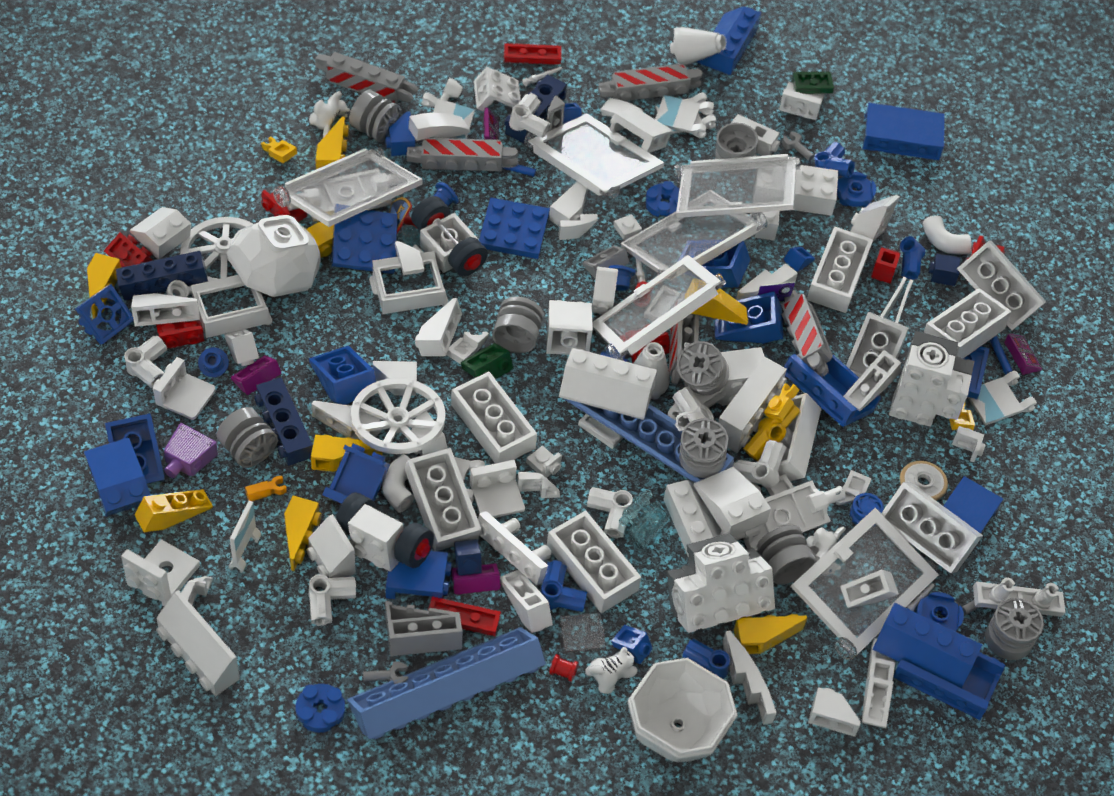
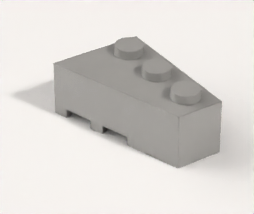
M385 601L390 656L462 649V626L459 612L429 608V611L415 609V605L407 604V607L393 605V602Z

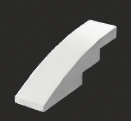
M726 631L722 644L724 651L730 657L729 670L733 684L743 683L748 705L757 703L763 725L773 724L776 710L759 669L732 632Z
M874 638L872 640L866 679L862 723L886 728L894 683L892 680L895 662L872 650L877 638Z

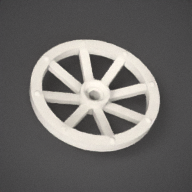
M218 217L206 220L191 229L190 237L181 244L180 255L195 251H201V254L213 252L204 261L206 269L219 259L221 260L220 279L226 278L227 263L229 261L226 253L233 238H229L230 227L243 229L253 225V223L235 217ZM223 227L222 237L220 238L207 233L209 230ZM198 237L213 244L190 248ZM207 276V277H208V281H212V280H217V279H218V278H212V277Z
M405 378L384 379L370 384L356 396L351 407V424L355 434L367 446L389 454H409L430 446L438 439L445 425V408L438 394L423 383ZM405 389L400 407L393 406L385 390ZM412 392H416L428 399L427 402L409 412L406 410ZM378 393L388 412L380 411L365 404V402L371 396ZM432 407L436 410V421L411 420ZM361 410L383 421L362 425L359 419V412ZM408 427L432 430L418 439ZM390 429L384 440H380L368 433L376 430ZM401 432L410 441L407 443H391L396 433Z

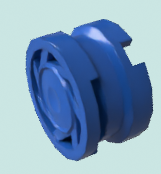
M862 493L855 497L849 511V516H851L852 522L857 525L874 508L882 513L884 505L876 495Z

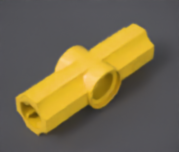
M793 404L783 420L767 417L762 419L758 424V432L743 448L744 451L758 462L766 442L769 440L782 441L786 435V428L800 413V409Z

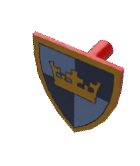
M404 197L394 200L389 213L397 214V233L403 223L418 229L409 216L412 204Z

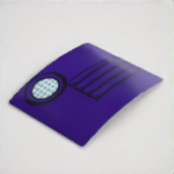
M795 282L760 286L758 295L775 291L779 302L785 301V297L791 296Z

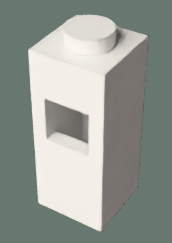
M737 114L732 123H744L752 127L757 133L756 153L767 156L777 151L780 145V141H778L779 132Z

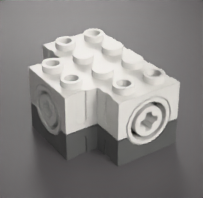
M915 331L896 382L889 415L930 427L935 415L957 420L968 396L975 361L965 360L956 356L958 342Z
M730 533L687 544V552L689 553L688 565L667 571L670 610L688 633L775 609L772 567L754 548L745 550Z

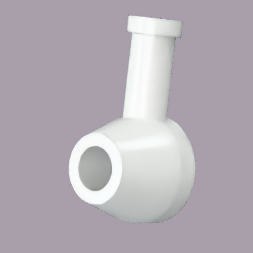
M449 78L440 99L448 101L449 98L458 99L463 87L454 79Z
M180 280L172 281L168 285L167 295L174 296L172 294L174 293L179 297H187L192 294L191 286H187Z

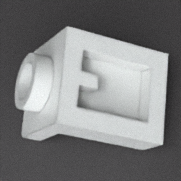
M541 446L526 458V463L537 473H541L547 478L560 470L562 455L559 452L553 455L544 446Z

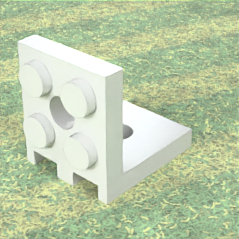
M162 539L145 559L128 549L121 556L127 585L141 589L143 594L149 598L160 600L163 606L167 604L174 592L181 590L200 566L199 560ZM164 566H171L173 569L171 572L167 573V571L161 568Z

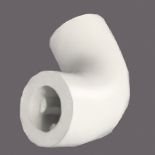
M930 216L923 221L924 231L929 242L938 250L947 254H970L972 245L969 234L956 235L949 233L945 229L943 219L940 216Z
M402 454L390 464L382 483L385 498L399 513L409 508L414 501V495L404 486V482L407 479L405 468L407 460L410 459L405 454Z

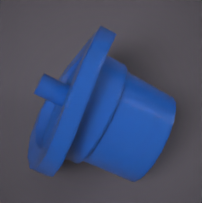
M438 182L435 185L436 193L433 196L441 198L447 206L452 204V202L454 204L459 202L457 195L450 186L443 182Z
M623 265L609 266L608 268L618 269L616 290H629L631 276L636 274V270Z
M211 347L201 353L198 366L205 376L216 378L227 371L229 359L223 350Z

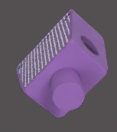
M180 423L164 450L165 461L168 464L164 472L171 478H175L180 471L189 476H194L218 455L216 441Z

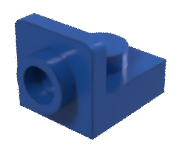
M624 625L611 640L614 648L621 650L623 647H626L638 664L643 662L653 648L646 632Z

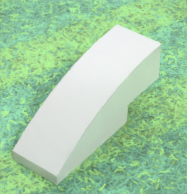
M424 113L409 116L408 128L416 141L430 137L452 138L470 133V129L463 118L457 115Z
M786 263L773 274L765 269L738 291L736 300L757 296L760 286L793 283L796 281L798 273Z

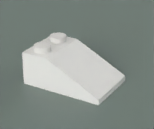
M734 467L694 483L695 489L724 534L730 533L735 537L768 521L771 508L761 492Z

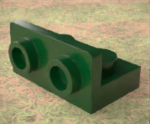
M793 72L791 83L794 85L795 92L802 94H833L834 85L831 72Z
M493 343L460 362L462 370L471 374L474 378L490 372L496 380L514 368L510 351L497 343Z

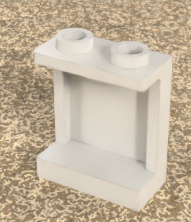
M636 107L614 114L610 121L611 126L609 129L611 132L625 128L644 139L641 148L648 153L665 148L673 131Z

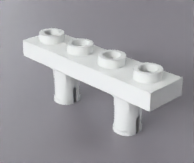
M487 511L480 513L478 517L482 529L480 536L536 586L543 583L548 567L544 560H548L551 557L550 548L547 545H542L540 548L531 551L513 535V533H517L520 530V523L516 518L500 524Z
M1004 578L1000 584L976 582L973 585L975 607L996 609L1005 600L1020 598L1031 602L1043 615L1062 617L1066 613L1063 592H1058L1057 585L1053 583H1048L1043 590L1014 586L1015 582L1011 578Z

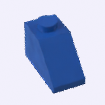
M410 112L404 113L389 127V136H385L386 148H390L391 156L407 155V148L415 147V137L408 128Z

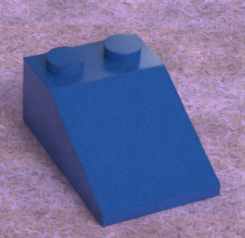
M742 241L701 266L722 282L717 285L718 287L733 288L739 287L751 259L745 242ZM688 242L680 260L687 255L694 258L720 242ZM689 272L688 274L685 275V276L691 277V278H693V279H696V280H699V281L704 282V281L701 280L698 276H696L693 272Z
M775 291L737 300L746 307L747 325L715 319L716 340L767 343L783 339L782 306Z
M349 345L309 358V362L328 397L336 404H350L364 388L376 382L374 369Z
M150 413L105 423L109 443L125 438L130 439L147 484L165 480L153 419Z
M129 438L84 451L106 517L138 507L144 496H151Z

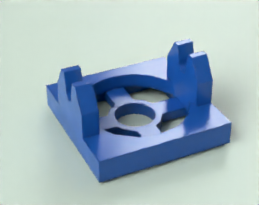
M108 284L75 308L81 317L79 324L85 327L84 332L93 335L100 345L134 321L132 313L112 284ZM101 298H108V303L112 306L104 305ZM95 304L99 309L97 312L98 316L91 320L90 310L92 305ZM104 308H108L112 312L109 320H105L101 316ZM115 312L120 314V320L118 324L114 319L116 316ZM104 322L108 323L112 329L101 330L96 326Z

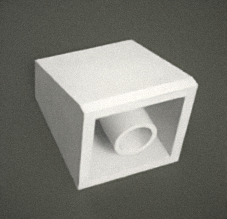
M549 300L546 354L570 355L572 347L589 352L593 330L592 303Z

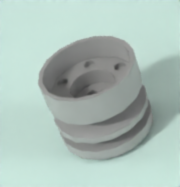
M366 90L355 101L350 112L349 123L351 127L360 132L367 133L374 140L383 142L385 141V136H389V127L401 117V108L398 104L384 99L383 96L373 90Z
M731 123L722 127L717 133L715 159L756 156L758 143L756 131L744 123ZM750 171L727 172L725 174L741 176L746 175Z
M509 297L505 299L500 305L492 333L495 343L514 353L531 351L536 346L544 313L542 308L536 302L524 297Z
M697 341L687 345L680 352L677 359V370L680 377L694 393L712 395L719 392L726 385L729 378V367L719 349L713 344ZM702 362L704 367L700 368L698 364Z
M244 407L231 413L223 420L216 433L217 440L243 468H249L264 461L275 449L278 442L277 435L251 407Z
M706 418L693 420L686 425L681 435L679 459L681 466L687 473L694 477L707 478L722 470L726 461L729 439L725 428L720 423Z
M786 525L770 531L761 538L756 546L761 557L772 567L773 582L778 585L795 582L817 562L811 548L806 545L807 542L800 527L796 525Z
M1020 598L1005 600L996 608L986 628V643L990 650L1006 660L1022 659L1031 652L1035 642L1042 633L1044 626L1043 616L1038 608L1029 601Z

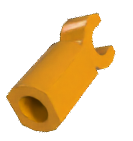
M276 476L269 482L264 481L246 486L245 492L248 501L270 497L271 494H285L287 492L286 485L277 486L283 483V476Z

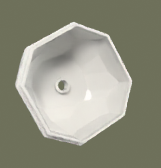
M288 215L264 218L258 223L240 229L235 234L226 253L227 259L247 287L272 297L307 291L312 287L320 267V251L315 239L295 218Z
M688 658L653 664L628 699V706L637 740L674 762L692 761L713 754L738 715L728 682ZM674 723H680L682 727H676Z

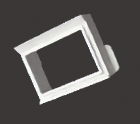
M435 251L420 254L423 265L430 264L436 287L387 295L380 271L401 268L399 257L372 260L373 276H370L369 281L373 294H378L383 314L438 305L445 306L448 303L446 291L437 266Z
M239 275L191 285L192 298L198 301L200 322L206 338L264 324H272V318L261 292L251 288L257 306L208 317L200 295L244 286V282Z

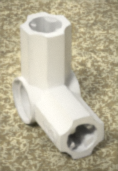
M533 93L525 94L519 104L513 106L509 125L514 130L522 131L525 129L543 138L550 123L533 115L540 106V100L537 98V95Z
M153 336L138 348L128 349L124 355L127 372L132 376L140 378L150 388H153L156 380H160L164 375V372L152 363L167 351L163 340L158 336Z
M689 386L679 390L672 397L682 412L676 416L675 426L679 431H683L686 425L693 420L701 418L714 419L709 408L701 405Z
M769 440L766 442L759 462L738 460L734 462L733 467L751 483L761 484L765 488H772L779 481L777 471L786 447L781 443Z
M592 487L588 495L587 507L609 512L604 533L618 539L624 536L629 516L632 513L633 497L626 490L612 492Z
M318 574L311 578L308 593L311 624L325 626L328 623H332L331 599L356 598L355 577L328 578L325 575ZM316 587H322V588H324L325 590H323V591H317V590H315L314 588H316Z

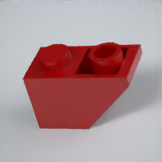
M881 246L871 278L891 284L901 252Z

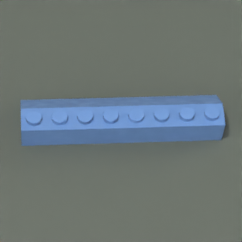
M564 399L690 481L696 483L706 479L694 477L681 466L679 453L682 431H679L675 426L676 420L649 404L645 418L642 420ZM728 453L726 454L725 465L720 472L733 467L734 457Z
M520 627L406 674L404 676H408V680L404 683L395 685V681H389L348 698L347 702L362 733L368 739H377L384 736L387 731L406 727L413 720L425 719L432 712L449 709L453 703L470 700L479 692L491 691L498 684L515 681L518 678L517 676L524 673L536 672L539 670V667L546 665L539 639Z

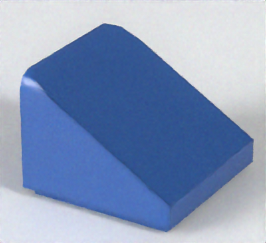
M577 103L565 104L563 124L582 116L581 107Z
M802 246L790 248L784 257V261L795 271L802 270L815 260Z

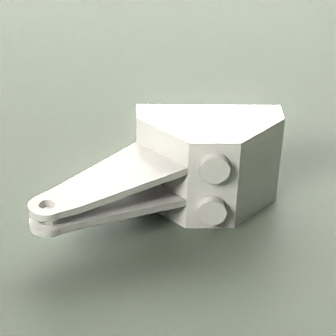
M903 277L899 287L880 316L871 312L867 313L846 364L859 378L883 350L896 359L898 358L909 329L898 324L913 280L910 279L895 322L888 320L887 317L903 289L906 277Z
M762 347L720 352L728 364L729 378L726 385L719 392L712 395L694 393L701 405H705L707 408L716 403L722 406L729 405L757 365L765 357ZM702 362L698 364L700 368L704 367ZM675 403L669 409L667 415L676 420V416L682 412Z

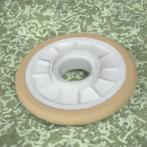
M914 461L907 464L900 473L901 485L903 482H911L936 501L942 498L947 491V477L933 463ZM925 478L929 481V484L922 485L918 479Z

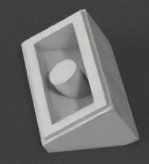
M554 96L548 109L547 122L550 123L547 132L563 125L565 103L557 96Z
M613 245L585 260L582 265L596 279L597 267L625 266L629 263V259L625 249Z

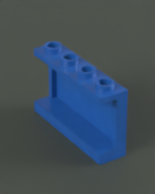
M868 102L864 117L866 119V128L862 149L940 160L944 148L945 114Z
M796 354L788 358L784 366L787 369L785 376L804 393H807L842 427L873 413L881 399V396L878 395L861 411H858L857 408L846 400L843 396L859 377L834 355L826 363L829 371L823 377L819 376Z
M979 652L963 687L960 688L901 659L893 678L981 720L1006 665L994 657H989Z

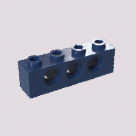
M548 74L543 80H539L534 90L528 92V94L533 93L537 95V98L540 100V106L533 115L546 121L548 109L554 96L559 97L562 101L566 98L567 84ZM509 114L504 122V125H506L505 134L525 144L533 133L525 129L522 131L512 129L509 125L511 117Z
M201 251L116 269L118 287L124 300L133 299L134 295L165 292L168 285L175 280H180L187 286L208 282L206 266Z
M282 377L256 385L257 394L254 395L257 407H262L263 409L262 417L264 423L269 424L271 430L277 435V443L279 445L277 450L280 458H285L288 466L311 459L313 444Z

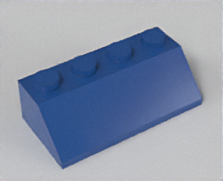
M743 6L725 13L714 30V33L725 36V50L696 61V63L731 75L758 30L761 12Z
M894 602L872 650L897 662L903 659L962 688L982 644Z

